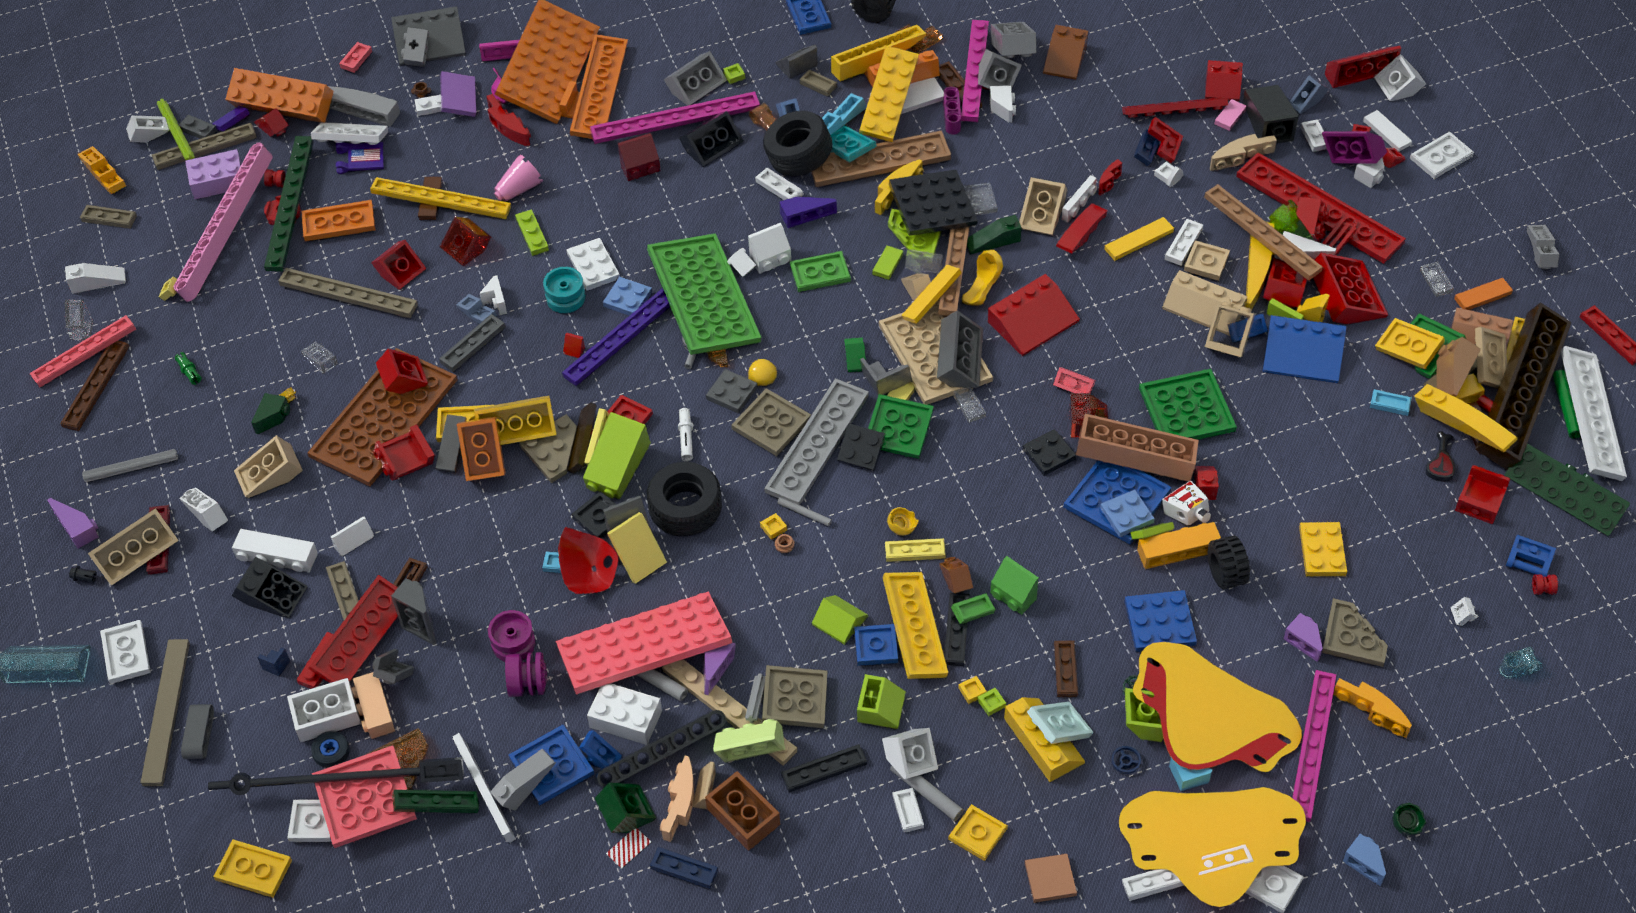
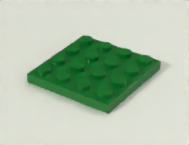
M1212 369L1139 384L1142 398L1154 427L1158 431L1196 440L1236 431L1237 426Z

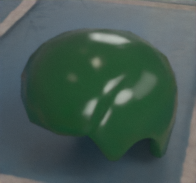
M1412 803L1399 805L1392 816L1394 827L1399 833L1406 836L1419 834L1426 824L1423 811L1419 806Z

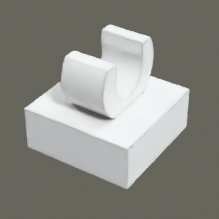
M1463 597L1451 607L1456 625L1463 626L1468 621L1472 622L1478 618L1474 611L1475 606L1472 605L1470 598Z

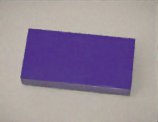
M238 106L212 124L216 126L217 130L223 132L250 113L247 108Z

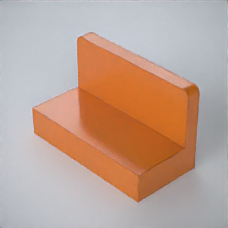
M574 81L569 82L559 104L560 112H562L561 117L572 119L574 117L580 93L577 90V83Z

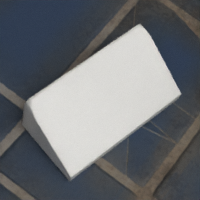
M362 517L332 535L331 540L337 552L344 556L372 539L374 534L366 518Z

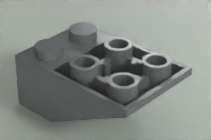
M641 496L629 498L625 502L611 505L603 510L607 533L638 512L643 514L650 528ZM608 536L609 544H610V545L613 547V549L615 550V548H614V546H613V544H612V542H611V540H610V538H609V536Z

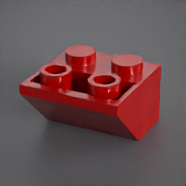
M1300 197L1296 215L1313 240L1320 243L1321 239H1324L1325 236L1324 223L1328 221L1329 211H1327L1321 199Z

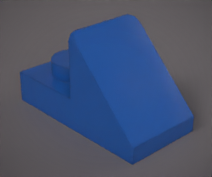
M594 730L587 733L579 747L588 755L586 759L589 764L600 769L622 757L616 749Z

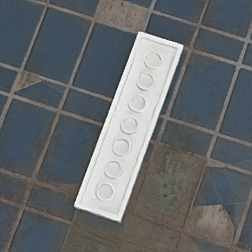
M1564 346L1561 350V355L1589 472L1623 481L1627 475L1597 356L1593 353Z

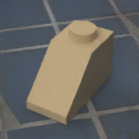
M916 273L901 279L912 300H915L931 283L929 274Z

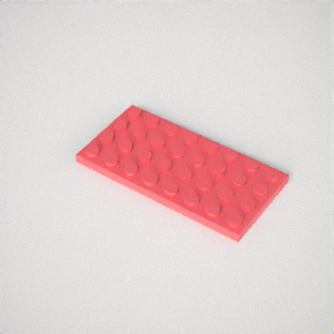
M709 592L642 612L635 616L623 618L610 624H604L601 627L586 630L570 637H565L557 640L556 644L576 694L731 644L732 638Z

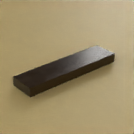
M592 402L580 412L568 471L573 474L585 464L584 461L597 407Z

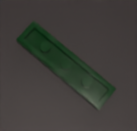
M393 790L392 792L394 812L478 813L479 811L477 791Z

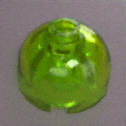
M1292 199L1288 200L1289 205H1281L1268 217L1270 219L1269 223L1273 224L1274 229L1280 234H1283L1284 231L1293 233L1299 227L1297 224L1300 220L1296 215L1298 206Z

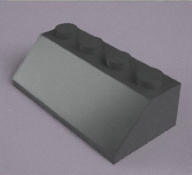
M958 310L941 320L937 378L950 387L978 388L980 386L983 328Z

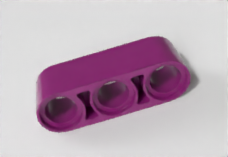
M947 87L944 90L943 96L945 130L947 133L954 135L961 130L959 90L955 87Z

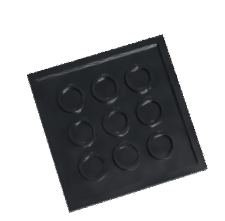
M957 170L889 179V187L909 236L977 226V217Z

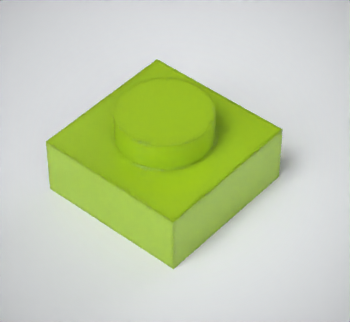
M739 63L723 68V74L730 84L745 79V73Z
M996 688L978 696V702L988 716L1006 706L1005 700Z

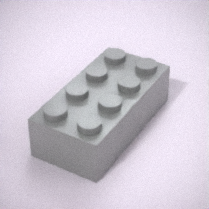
M1025 22L991 24V44L1005 58H1013L1018 54H1021L1022 57L1032 56V53H1036V32Z

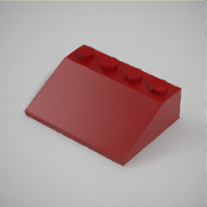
M1322 252L1315 258V261L1322 266V272L1313 277L1321 295H1330L1327 309L1333 322L1352 324L1386 318L1388 316L1362 260Z
M1046 274L988 308V323L1022 356L1080 321L1058 285Z

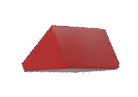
M1386 148L1387 153L1382 157L1383 163L1387 168H1392L1405 161V157L1395 148Z
M566 333L564 354L580 358L585 350L583 337Z

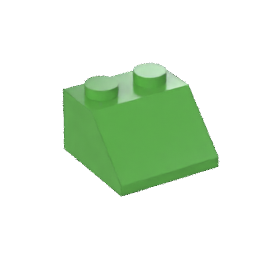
M1006 556L991 581L990 593L995 599L1003 601L1011 610L1017 611L1022 615L1037 600L1039 577Z

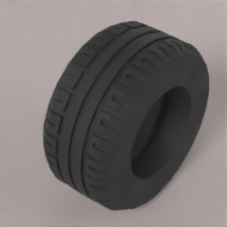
M794 111L781 116L769 126L763 140V147L772 167L777 172L788 176L805 175L819 168L829 157L833 145L824 120L819 115L809 111ZM805 140L796 146H792L793 144L799 141Z
M676 462L662 468L652 477L647 488V502L651 519L662 531L675 536H693L707 530L717 521L722 509L720 483L715 474L705 466L693 462ZM681 492H693L701 496L697 502L688 506H676L668 502L672 496Z

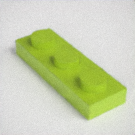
M532 209L515 214L531 255L534 256L549 251L548 244Z

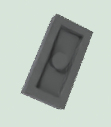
M188 115L179 124L183 132L200 139L211 136L217 131L215 125Z

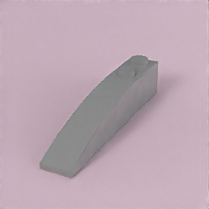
M328 86L334 91L330 109L391 127L400 114L398 102L393 99L355 89Z

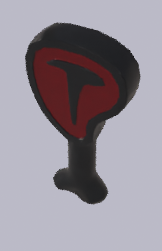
M1440 431L1436 435L1440 440L1439 451L1436 458L1428 462L1425 471L1429 478L1446 482L1452 480L1455 473L1454 461L1447 453V444L1454 437L1451 434H1445Z

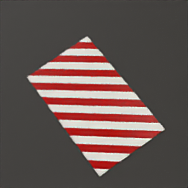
M636 828L606 854L619 867L623 868L651 841Z

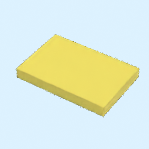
M638 512L607 533L633 583L636 584L667 563L642 513Z

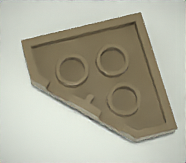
M567 414L554 421L557 435L519 442L520 448L550 483L566 475L569 468L568 464L572 454L577 426Z
M1333 598L1322 653L1383 667L1388 645L1384 640H1380L1375 633V629L1366 618L1363 619L1354 603Z

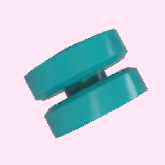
M558 267L547 273L543 281V287L549 308L558 313H571L582 307L586 294L583 277L579 271L571 267Z

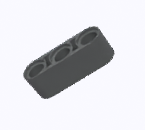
M212 704L190 705L181 747L183 759L206 758L214 719V707Z

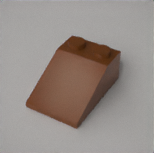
M1055 25L1043 74L1076 80L1087 48L1088 30Z

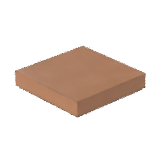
M1068 854L1025 860L1034 903L1077 896Z

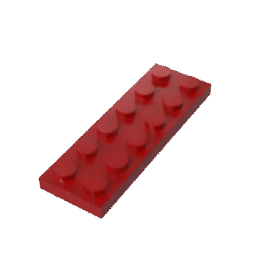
M378 575L312 662L309 669L329 683L348 678L350 682L397 619L398 615L391 595L398 587Z

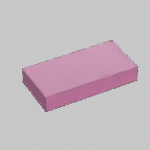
M1231 99L1215 119L1214 124L1230 131L1246 111L1247 106Z

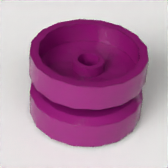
M508 610L499 613L490 621L488 635L492 651L497 658L505 662L507 654H521L524 660L527 658L528 653L534 651L536 644L531 620L526 614L520 611Z

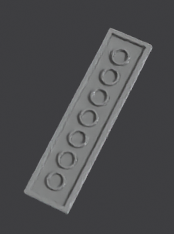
M835 378L764 488L765 493L800 505L845 435L848 423L852 424L869 397V391Z

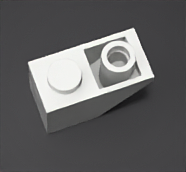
M990 86L991 111L1008 123H1012V117L1016 115V105H1012V103H1015V93H1011V86Z

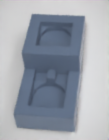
M468 294L456 304L464 314L478 324L491 314L495 317L497 316L495 310L483 305L481 299L471 294Z

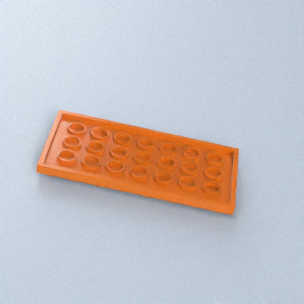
M538 0L494 95L557 124L562 115L559 107L561 99L569 82H576L591 49L594 36L598 33L600 27L548 1Z

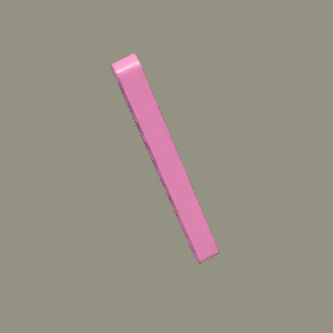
M256 143L250 148L174 284V290L187 302L192 301L198 295L273 158L272 154L262 143Z

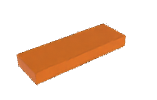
M1500 278L1456 294L1454 299L1462 309L1470 310L1509 296L1513 290L1504 278Z

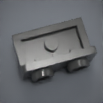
M393 649L374 660L373 677L382 679L387 684H395L413 675L414 667L396 661L398 650Z

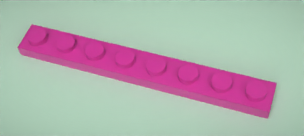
M972 20L961 121L978 122L982 86L978 84L979 64L986 50L989 21Z
M1318 670L1315 671L1292 796L1303 808L1306 822H1310L1312 817L1336 674Z

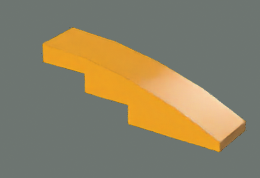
M93 146L78 154L88 170L110 194L126 187L124 180L117 175L115 169L108 164L106 158Z

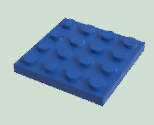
M1098 460L1064 502L1063 508L1131 544L1133 542L1131 533L1119 537L1100 509V504L1136 490L1153 516L1163 503L1162 499L1171 492L1172 487L1138 469Z

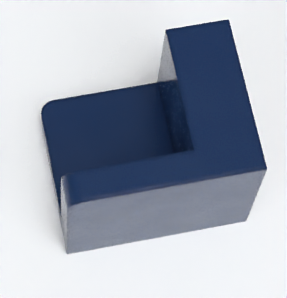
M281 648L279 652L271 650L267 657L261 654L257 657L263 670L277 676L282 674L290 662L287 651L284 648Z

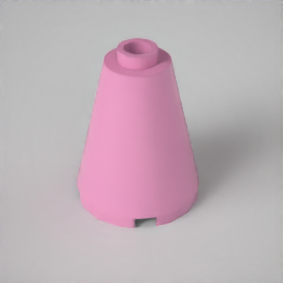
M519 155L495 186L494 195L499 201L503 200L506 202L543 182V179H539L541 175L529 161L525 162L522 160L524 158L523 155Z

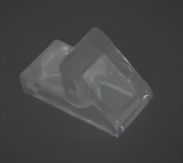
M907 249L905 268L918 274L922 271L939 274L943 255Z

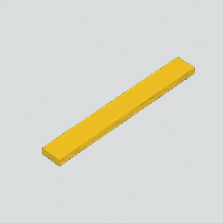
M378 177L375 178L370 188L372 194L502 219L507 218L511 209V203Z

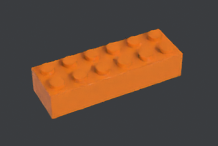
M234 68L225 100L235 107L242 106L247 109L267 113L277 108L283 116L325 123L334 91L326 84Z

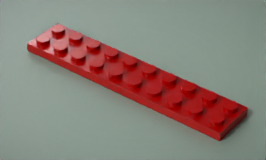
M1260 153L1255 154L1237 171L1236 177L1297 212L1300 197L1321 199L1327 211H1329V218L1324 223V228L1331 232L1341 219L1345 220L1346 223L1348 222L1357 229L1348 243L1383 264L1405 243L1406 238ZM1349 229L1344 233L1341 239H1343L1347 235V233L1350 231Z

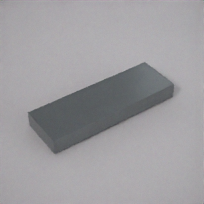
M447 414L436 470L456 472L461 449L457 423L465 422L467 420L466 417Z

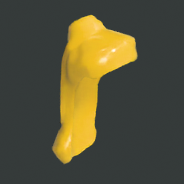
M995 250L983 251L978 256L976 262L977 277L970 290L962 295V302L971 306L984 304L989 290L1000 277L1003 260Z

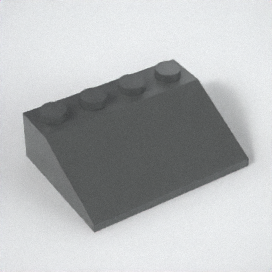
M457 6L391 17L400 66L405 65L403 59H401V51L405 49L403 38L404 33H407L408 27L428 30L430 38L426 61L466 55Z

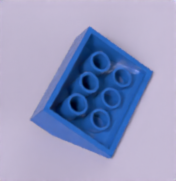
M1271 315L1263 372L1338 383L1346 326Z

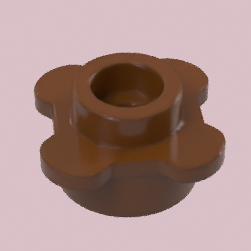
M418 82L414 85L411 93L417 95L420 99L431 93L432 90L430 87H427L425 82Z

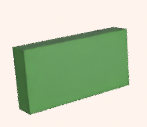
M987 593L955 603L951 607L960 624L993 614L996 610Z

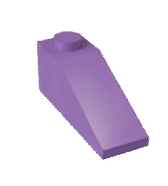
M52 498L47 500L77 549L99 537L96 532L98 526L93 518L89 520L85 513Z
M732 642L731 644L703 653L705 695L710 694L733 661L736 643Z

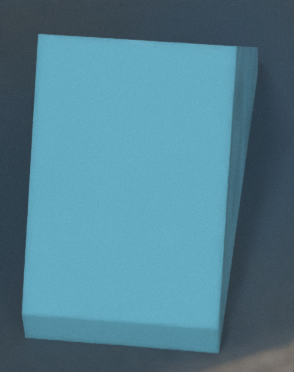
M1171 757L1169 767L1180 791L1209 783L1212 769H1187L1178 765Z

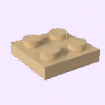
M1195 241L1184 266V271L1219 281L1230 250Z

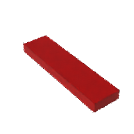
M1594 305L1580 314V318L1631 365L1636 364V342Z

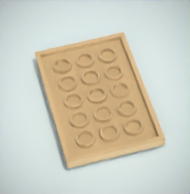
M940 300L929 309L917 324L904 320L902 317L903 313L879 321V327L900 364H908L910 367L912 384L923 404L926 405L973 389L950 387L937 378L941 320L947 317L946 315L938 314ZM982 358L980 386L993 381V376Z

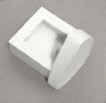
M1165 162L1155 170L1154 176L1171 187L1183 177V170Z
M744 248L735 252L727 261L742 277L746 276L756 267V264L745 253L746 250Z

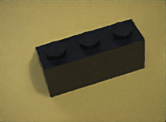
M728 111L715 115L679 137L687 154L701 166H705L744 141Z

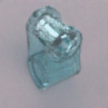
M1526 647L1522 650L1507 653L1499 666V673L1505 678L1512 679L1526 674H1533L1539 671L1543 665L1536 659L1534 649Z

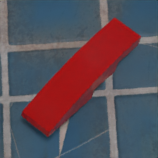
M1092 203L1066 230L1056 247L1072 254L1087 242L1089 234L1097 229L1098 222L1106 217L1108 210Z

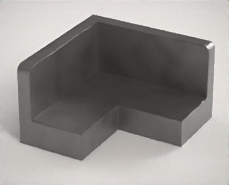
M864 358L860 359L862 372L877 395H884L912 382L908 364L886 372L879 361L868 365Z

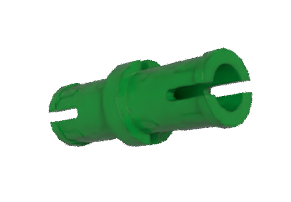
M180 352L183 358L176 354L175 361L181 367V372L188 377L192 385H196L194 379L199 383L202 377L196 371L194 363L189 361L184 352Z

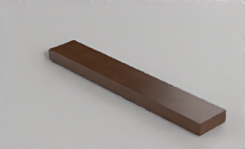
M116 341L106 347L60 423L62 428L75 431L80 430L130 346L127 342Z

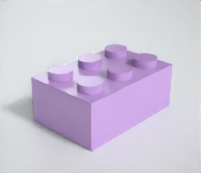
M237 149L185 161L189 185L194 199L226 193L242 164Z

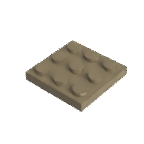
M766 388L731 426L735 432L777 456L804 428L811 414Z
M766 665L762 723L764 720L774 719L784 725L824 728L827 671Z

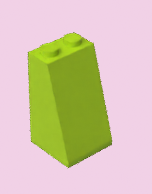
M613 412L610 413L583 476L585 485L590 491H601L609 498L621 499L651 444L645 424Z

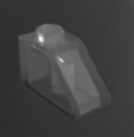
M65 300L66 330L71 340H86L91 335L94 322L84 300Z

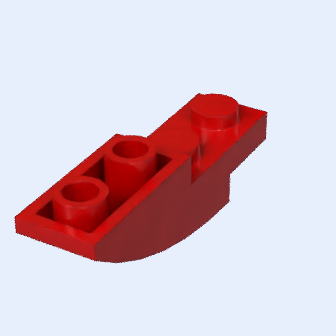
M493 94L486 96L489 107L487 109L489 120L492 125L510 140L524 146H530V132L527 128L523 127L520 117L517 118L514 112L508 113L506 109L504 110L501 101L496 99Z

